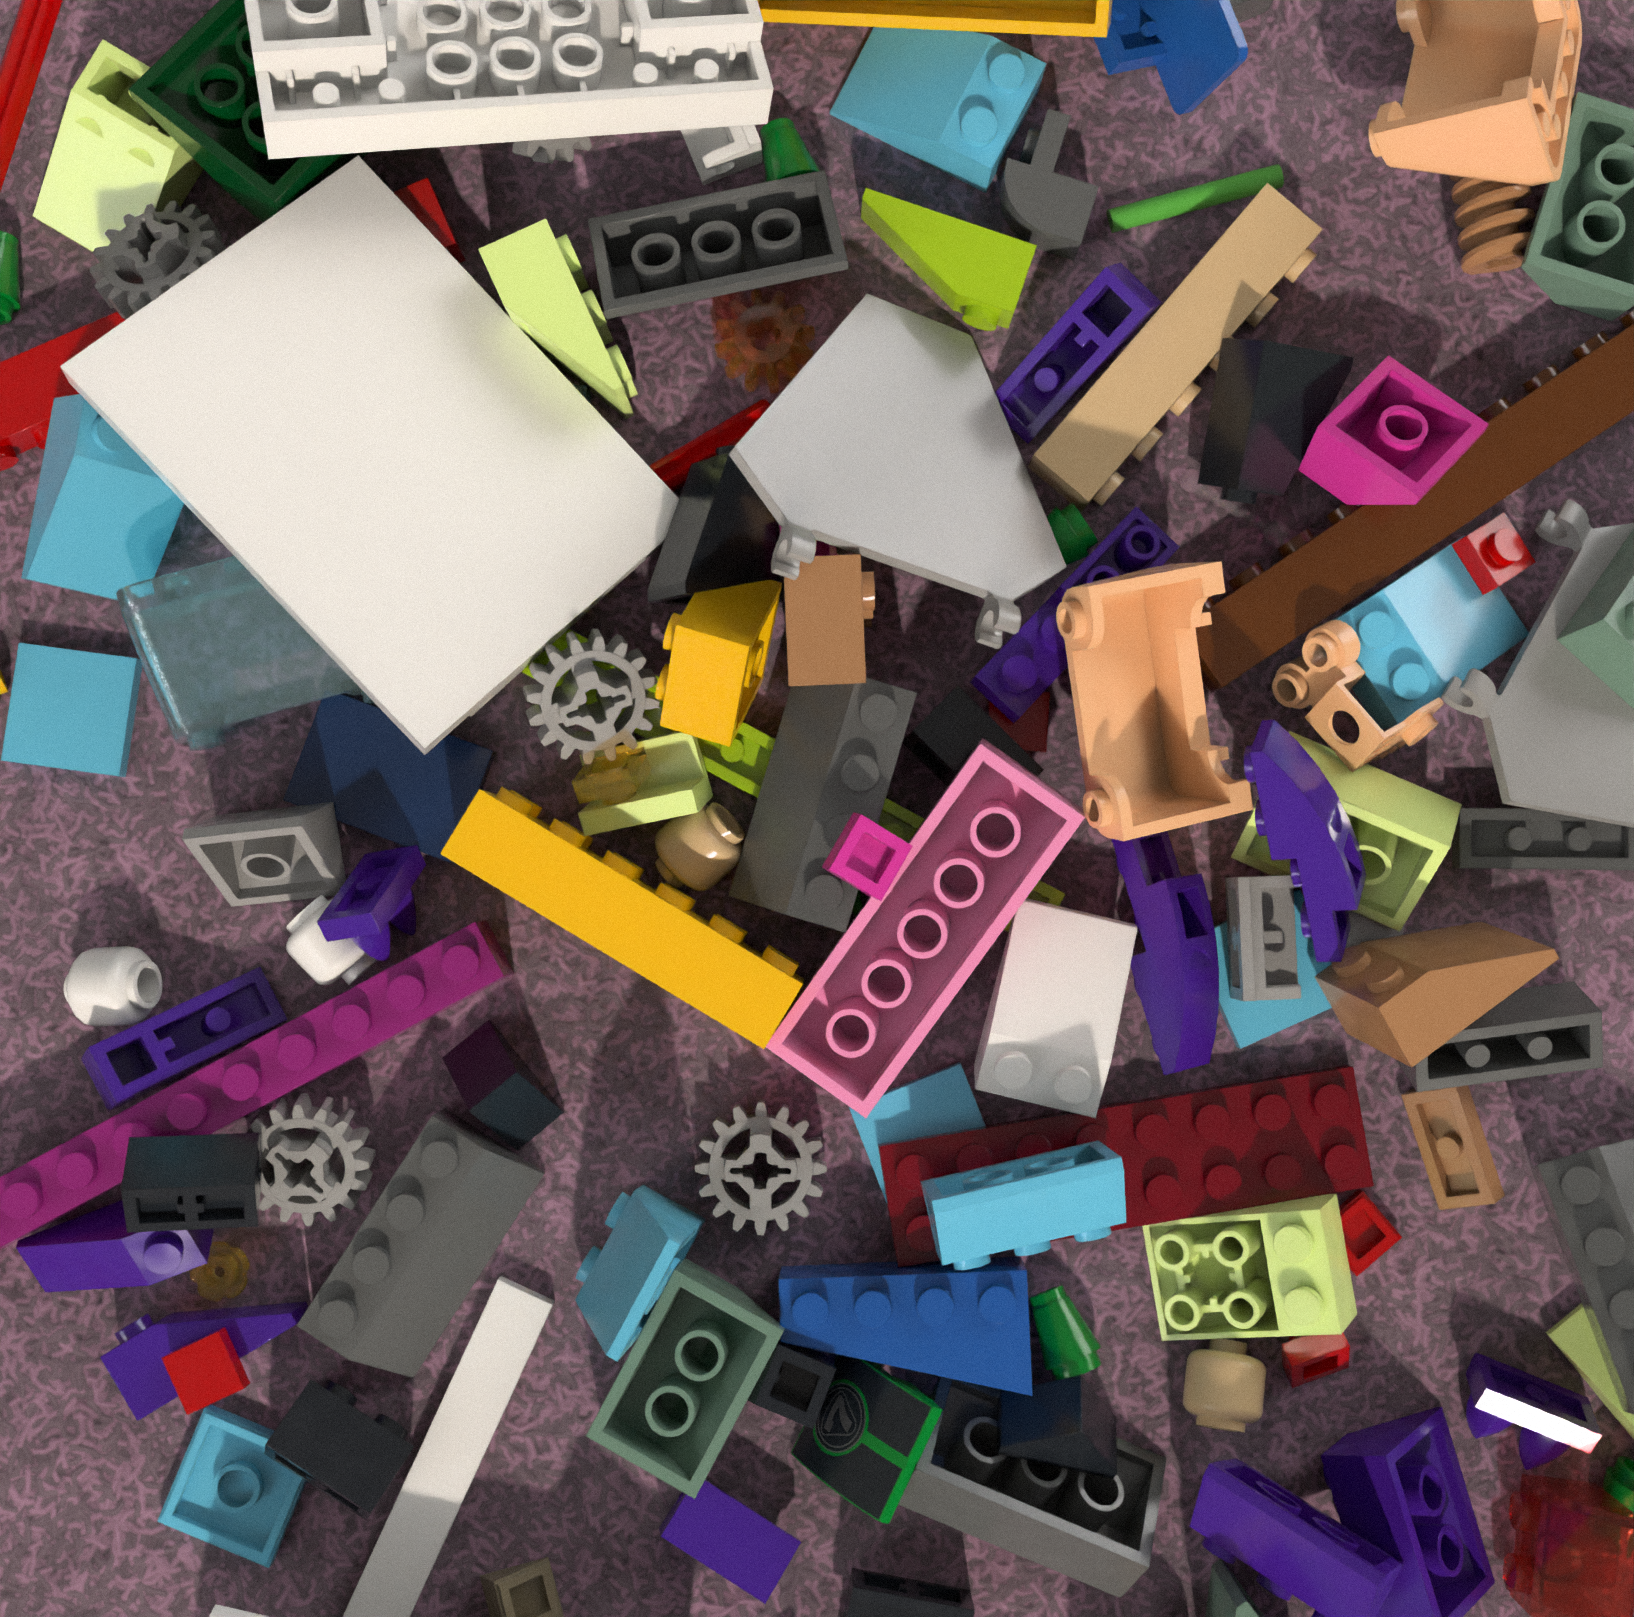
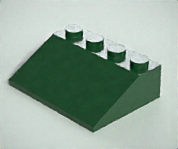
M219 0L128 89L131 97L237 203L262 222L268 220L358 155L363 159L369 153L268 159L244 0Z

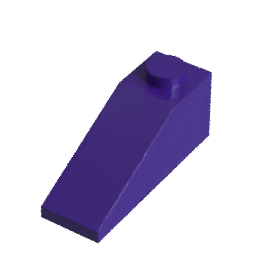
M1121 262L1106 266L995 392L1008 425L1027 444L1114 358L1162 306L1163 303Z
M258 967L88 1047L81 1059L108 1112L279 1025L286 1021L287 1017L261 967Z
M121 1200L20 1239L17 1242L16 1249L45 1292L150 1286L207 1264L214 1229L127 1233L123 1202Z
M305 1301L172 1312L155 1323L147 1313L116 1332L115 1336L120 1344L100 1358L136 1420L139 1421L178 1397L162 1361V1357L226 1327L240 1359L298 1324L309 1306Z

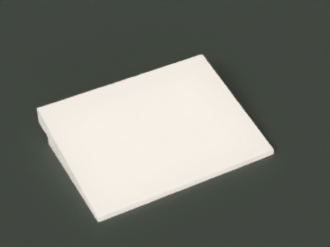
M244 0L268 159L768 123L774 88L761 45L764 22L758 0Z
M359 155L60 366L67 380L424 755L468 716H473L545 651L544 647L548 643L553 644L654 553L665 541L679 498L530 338L512 322L511 318Z

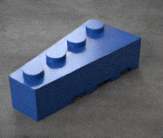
M1021 1256L990 1258V1263L968 1270H955L953 1263L942 1265L940 1260L898 1267L896 1261L781 1266L778 1279L780 1324L785 1328L781 1336V1342L1033 1396L1027 1269Z

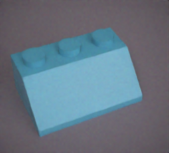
M1099 1140L920 1181L936 1253L942 1265L953 1263L955 1270H968L984 1266L991 1262L989 1254L1014 1249L1016 1256L1038 1254L1051 1248L1050 1240L1074 1235L1077 1242L1098 1240L1112 1233L1110 1226L1126 1223L1125 1177L1122 1158Z

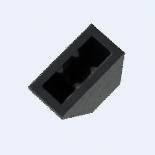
M1223 338L1197 484L1222 487L1221 500L1256 504L1258 493L1283 496L1305 456L1318 425L1325 419L1352 369L1354 357L1267 340Z
M736 445L718 447L715 449L714 457L691 463L648 587V602L687 606L696 592L765 580L780 582V575L771 572V560L779 539L778 522L729 456V453Z

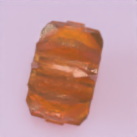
M755 288L751 291L752 306L749 308L741 301L733 299L729 303V308L734 319H719L716 324L717 333L725 338L715 344L716 356L721 359H730L724 368L725 375L729 379H734L741 376L747 370L744 385L745 390L749 392H754L757 388L760 377H767V386L770 393L775 394L779 392L778 375L782 373L791 382L800 372L796 364L806 365L814 355L813 350L805 345L815 339L814 326L800 324L805 317V308L802 304H797L784 311L786 297L785 293L781 292V290L777 291L773 295L771 303L767 304L763 303L761 291ZM765 331L774 333L775 343H768L765 351L756 349L755 339H762Z

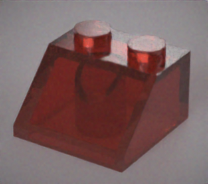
M1522 1474L1520 1492L1514 1491L1509 1502V1517L1512 1527L1516 1530L1514 1553H1507L1504 1559L1503 1579L1506 1589L1510 1592V1596L1532 1617H1633L1634 1513L1594 1482Z

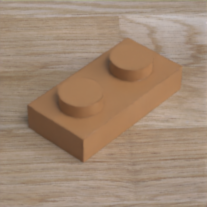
M1468 1085L1417 1092L1414 1088L1401 1095L1439 1210L1495 1204L1505 1196Z

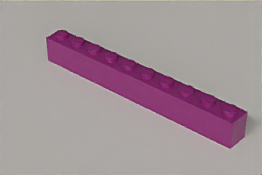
M477 921L1 1176L0 1250L122 1185L129 1137L217 1134L273 1104L277 1099L286 1097L514 974L488 922Z

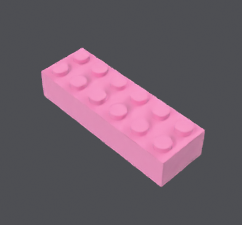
M982 738L908 843L913 847L882 901L869 896L847 927L846 933L842 934L785 1014L766 1048L860 1115L867 1118L1084 820L1083 808Z

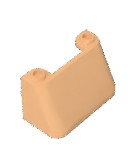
M1397 0L1396 15L1399 27L1403 33L1410 32L1414 43V50L1402 107L1397 101L1382 104L1379 107L1376 119H1372L1369 123V142L1374 156H1382L1389 167L1526 186L1558 181L1562 173L1582 46V22L1578 0Z
M1222 561L1162 565L1071 587L1066 590L1062 602L1057 607L1056 622L1059 632L1065 641L1086 789L1083 797V811L1089 825L1097 828L1100 834L1107 838L1127 841L1253 810L1250 783L1247 779L1243 778L1232 779L1225 772L1220 762L1229 759L1228 747L1211 745L1195 629L1196 627L1212 624L1211 613L1202 612L1203 605L1208 597L1225 593Z

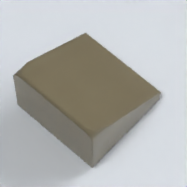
M549 1557L480 1575L490 1617H564Z

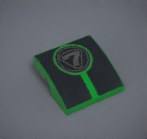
M837 1354V1369L813 1429L803 1426L791 1454L812 1474L844 1499L875 1520L889 1524L943 1409L910 1381L891 1376L876 1362Z

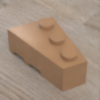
M861 554L815 556L811 564L800 561L799 577L796 580L784 577L788 686L866 683L864 627H872L873 610H875L874 572H861Z

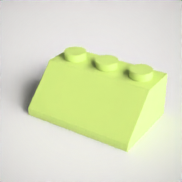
M1289 731L1288 733L1299 742L1319 766L1335 790L1349 817L1360 846L1367 876L1358 909L1351 911L1400 932L1451 847L1462 804L1369 764L1352 772L1331 748ZM1255 802L1231 858L1272 876L1291 875V859L1271 860L1267 836H1259L1257 832Z

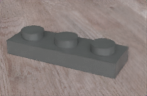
M1461 808L1452 840V868L1634 870V828L1535 809Z

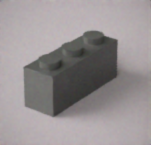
M1574 981L1520 988L1411 1068L1398 1060L1397 1062L1417 1092L1603 1068L1602 1011Z

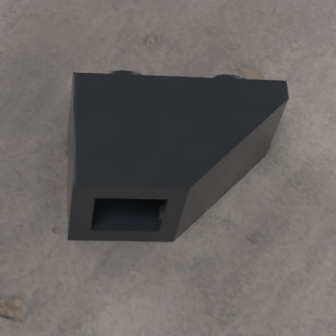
M780 1337L748 1401L813 1429L836 1372L837 1360L810 1348L783 1343Z

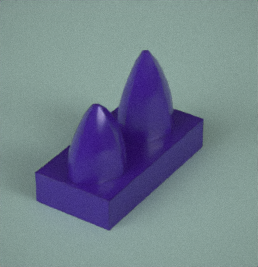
M417 845L367 853L362 857L317 920L327 942L351 938L356 946L370 957L386 961L390 954L391 935L389 922L411 936L415 934L416 906L412 885L426 866Z
M1477 1352L1474 1354L1466 1372L1471 1391L1466 1404V1419L1471 1433L1476 1439L1499 1433L1510 1427L1513 1423L1522 1426L1519 1452L1522 1464L1526 1470L1543 1466L1555 1460L1571 1446L1589 1454L1592 1452L1602 1434L1588 1397Z

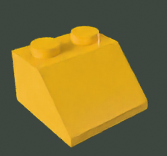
M765 580L696 592L682 615L672 614L663 640V649L672 651L670 664L666 663L662 668L655 692V698L664 701L660 726L728 747L731 746L763 681L782 588L781 582Z

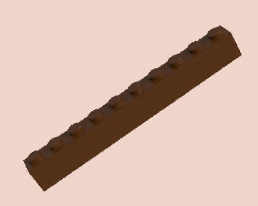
M1634 310L1619 319L1625 330L1612 339H1609L1605 332L1601 331L1574 349L1571 353L1577 362L1563 372H1560L1553 363L1522 384L1528 395L1512 406L1504 396L1477 414L1479 418L1489 424L1485 432L1416 505H1346L1344 503L1326 516L1333 526L1314 538L1307 528L1277 549L1283 557L1281 561L1266 571L1258 561L1228 581L1234 592L1217 604L1214 603L1211 597H1208L1203 605L1202 612L1211 613L1212 624L1196 627L1195 629L1202 680L1209 691L1213 693L1223 688L1634 411Z

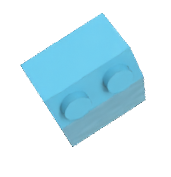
M874 27L831 108L830 115L986 193L1039 92L1047 63L993 36L978 32Z
M80 394L57 397L53 400L21 578L126 603L143 605L184 503Z
M1451 544L1332 619L1341 620L1350 625L1359 638L1360 655L1356 662L1366 673L1352 687V690L1367 713L1381 729L1399 724L1419 708L1438 697L1441 698L1452 677L1456 676L1463 681L1470 669L1475 668L1480 671L1529 634L1499 587L1484 595L1481 593Z
M645 1185L634 1190L631 1196L624 1192L620 1194L605 1221V1225L613 1229L602 1250L596 1246L591 1248L576 1275V1279L584 1284L575 1301L605 1355L617 1362L638 1339L673 1271L686 1258L706 1220Z

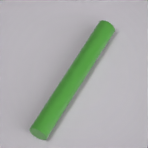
M1275 164L1107 209L1106 215L1111 233L1257 195L1267 183L1274 189L1282 188L1284 184L1283 172L1280 165Z

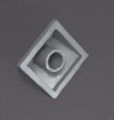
M333 802L222 814L188 827L183 832V842L231 907L318 898L321 895L324 897L335 896L346 881Z

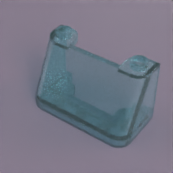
M235 556L137 582L119 589L116 593L123 620L172 737L176 743H188L190 751L205 750L225 744L224 733L235 729L234 723L343 693L362 695L364 703H374Z

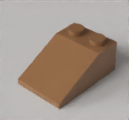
M1475 922L1361 942L1356 946L1345 949L1342 962H1331V965L1314 977L1347 1034L1412 1068L1557 961L1559 957L1554 948L1484 922Z

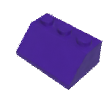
M1435 1407L1348 1433L1321 1455L1324 1465L1325 1482L1332 1492L1341 1524L1404 1563L1377 1617H1463L1494 1585L1495 1580L1442 1407Z
M1237 1458L1211 1462L1203 1475L1190 1527L1204 1536L1201 1542L1204 1548L1228 1563L1234 1564L1238 1558L1259 1572L1256 1581L1262 1587L1287 1601L1294 1595L1315 1609L1312 1617H1377L1404 1563Z

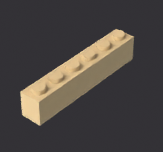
M1267 183L1035 452L1028 467L1066 500L1073 503L1079 511L1082 512L1092 500L1102 507L1125 480L1117 470L1130 455L1134 456L1139 462L1146 456L1163 435L1155 427L1169 410L1179 417L1202 390L1194 381L1207 365L1217 372L1223 338H1233L1232 336L1245 321L1255 328L1279 300L1271 293L1279 281L1286 277L1290 282L1294 283L1317 256L1309 246L1322 231V228Z

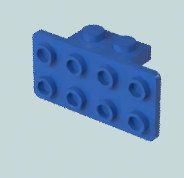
M1113 0L1111 24L1107 37H1093L1108 75L1156 66L1171 106L1178 115L1192 112L1246 60L1248 55V46L1243 31L1239 26L1229 0Z

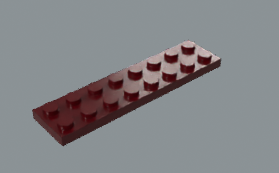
M1350 1065L1102 1105L1098 1107L1095 1118L1066 1111L877 1144L898 1267L940 1260L936 1253L920 1181L1097 1140L1121 1156L1124 1167L1126 1223L1110 1226L1111 1231L1374 1186L1354 1068ZM1074 1235L1066 1236V1237H1062V1238H1058V1239H1054V1240H1050V1241H1056V1240L1074 1238Z

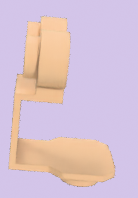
M1331 620L1308 633L1302 647V656L1282 665L1277 670L1272 682V690L1278 702L1286 707L1303 709L1311 705V711L1304 718L1348 769L1354 772L1372 760L1377 761L1380 758H1385L1389 753L1395 752L1398 747L1402 748L1405 744L1412 746L1425 737L1437 726L1438 721L1432 715L1444 703L1438 697L1416 710L1404 721L1384 732L1349 692L1366 673L1356 662L1360 655L1359 638L1354 629L1341 620ZM1336 711H1345L1356 720L1359 727V738L1355 743L1343 741L1334 731L1332 718Z

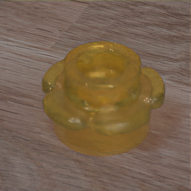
M225 1241L211 1242L208 1263L189 1270L190 1279L192 1282L197 1283L198 1293L209 1301L218 1302L223 1297L233 1299L241 1294L247 1286V1274L250 1263L242 1249L231 1246ZM217 1266L224 1269L225 1274L223 1277L215 1275L214 1271Z

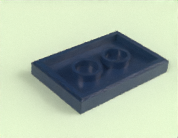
M325 689L283 800L297 806L333 802L337 821L404 846L417 845L420 852L449 863H454L440 853L478 790L483 789L496 752L448 734L424 755L380 708Z

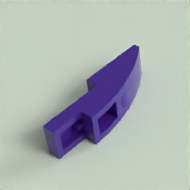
M1136 506L1019 629V632L1013 635L974 676L970 683L1012 723H1015L1068 666L1065 641L1059 632L1056 622L1057 607L1062 602L1066 590L1071 587L1162 566L1180 546Z
M1275 719L1262 720L1253 745H1247L1244 752L1246 779L1249 783H1256L1259 795L1255 806L1256 829L1259 836H1267L1271 860L1291 859L1292 883L1294 887H1302L1305 899L1302 903L1300 914L1302 934L1305 938H1312L1316 961L1342 962L1351 929L1348 910L1358 909L1367 876L1360 846L1349 817L1335 790L1319 766L1299 742Z
M1167 831L1127 841L1111 839L1117 856V867L1124 878L1133 907L1134 921L1137 924L1146 952L1132 956L1130 967L1134 976L1135 990L1141 999L1152 1035V1045L1159 1058L1163 1074L1165 1076L1210 1063L1217 1027L1219 965L1212 912L1202 873L1181 876Z

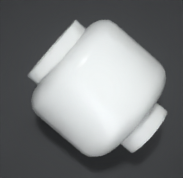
M321 895L304 908L286 926V929L291 933L286 944V950L319 985H330L341 977L350 985L376 962V959L370 957L357 947L351 938L326 941L317 920L332 899L328 901Z
M130 946L93 948L82 952L72 963L64 981V995L74 1015L84 1024L93 1026L133 1025L144 1020L158 1003L162 994L163 983L158 966L141 949Z

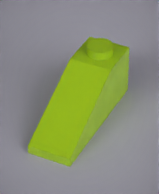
M868 188L865 189L862 197L861 219L952 310L963 313L962 320L965 323L984 331H994L997 325L1009 329L1037 245Z

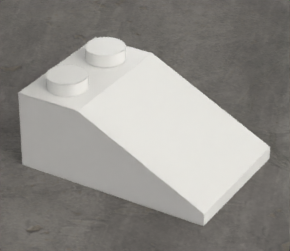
M1028 898L1025 899L1012 917L974 1063L976 1090L1093 1118L1096 1117L1112 1060L1138 929L1137 924Z

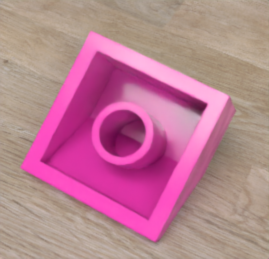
M1388 355L1318 425L1298 470L1346 505H1416L1485 432L1489 424Z

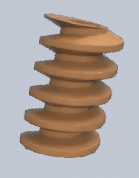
M1449 175L1451 180L1457 182L1451 190L1452 200L1460 205L1454 214L1456 225L1464 229L1457 237L1460 249L1468 252L1460 261L1463 272L1475 275L1508 271L1521 267L1524 257L1522 249L1527 247L1531 232H1520L1518 226L1531 221L1536 216L1534 209L1516 208L1515 203L1532 194L1531 186Z

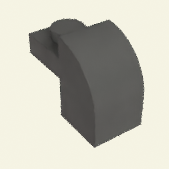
M1048 108L1042 129L1029 128L1020 160L1016 161L1010 158L1006 160L1000 184V206L1008 226L1022 241L1037 245L1036 249L1075 260L1099 186L1053 172L1071 115Z

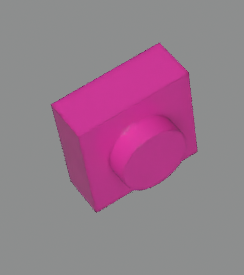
M853 812L822 868L871 898L882 901L913 846L864 815Z

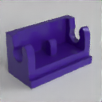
M705 1479L695 1499L681 1492L659 1527L662 1538L764 1604H766L801 1544L798 1538L707 1481V1479Z

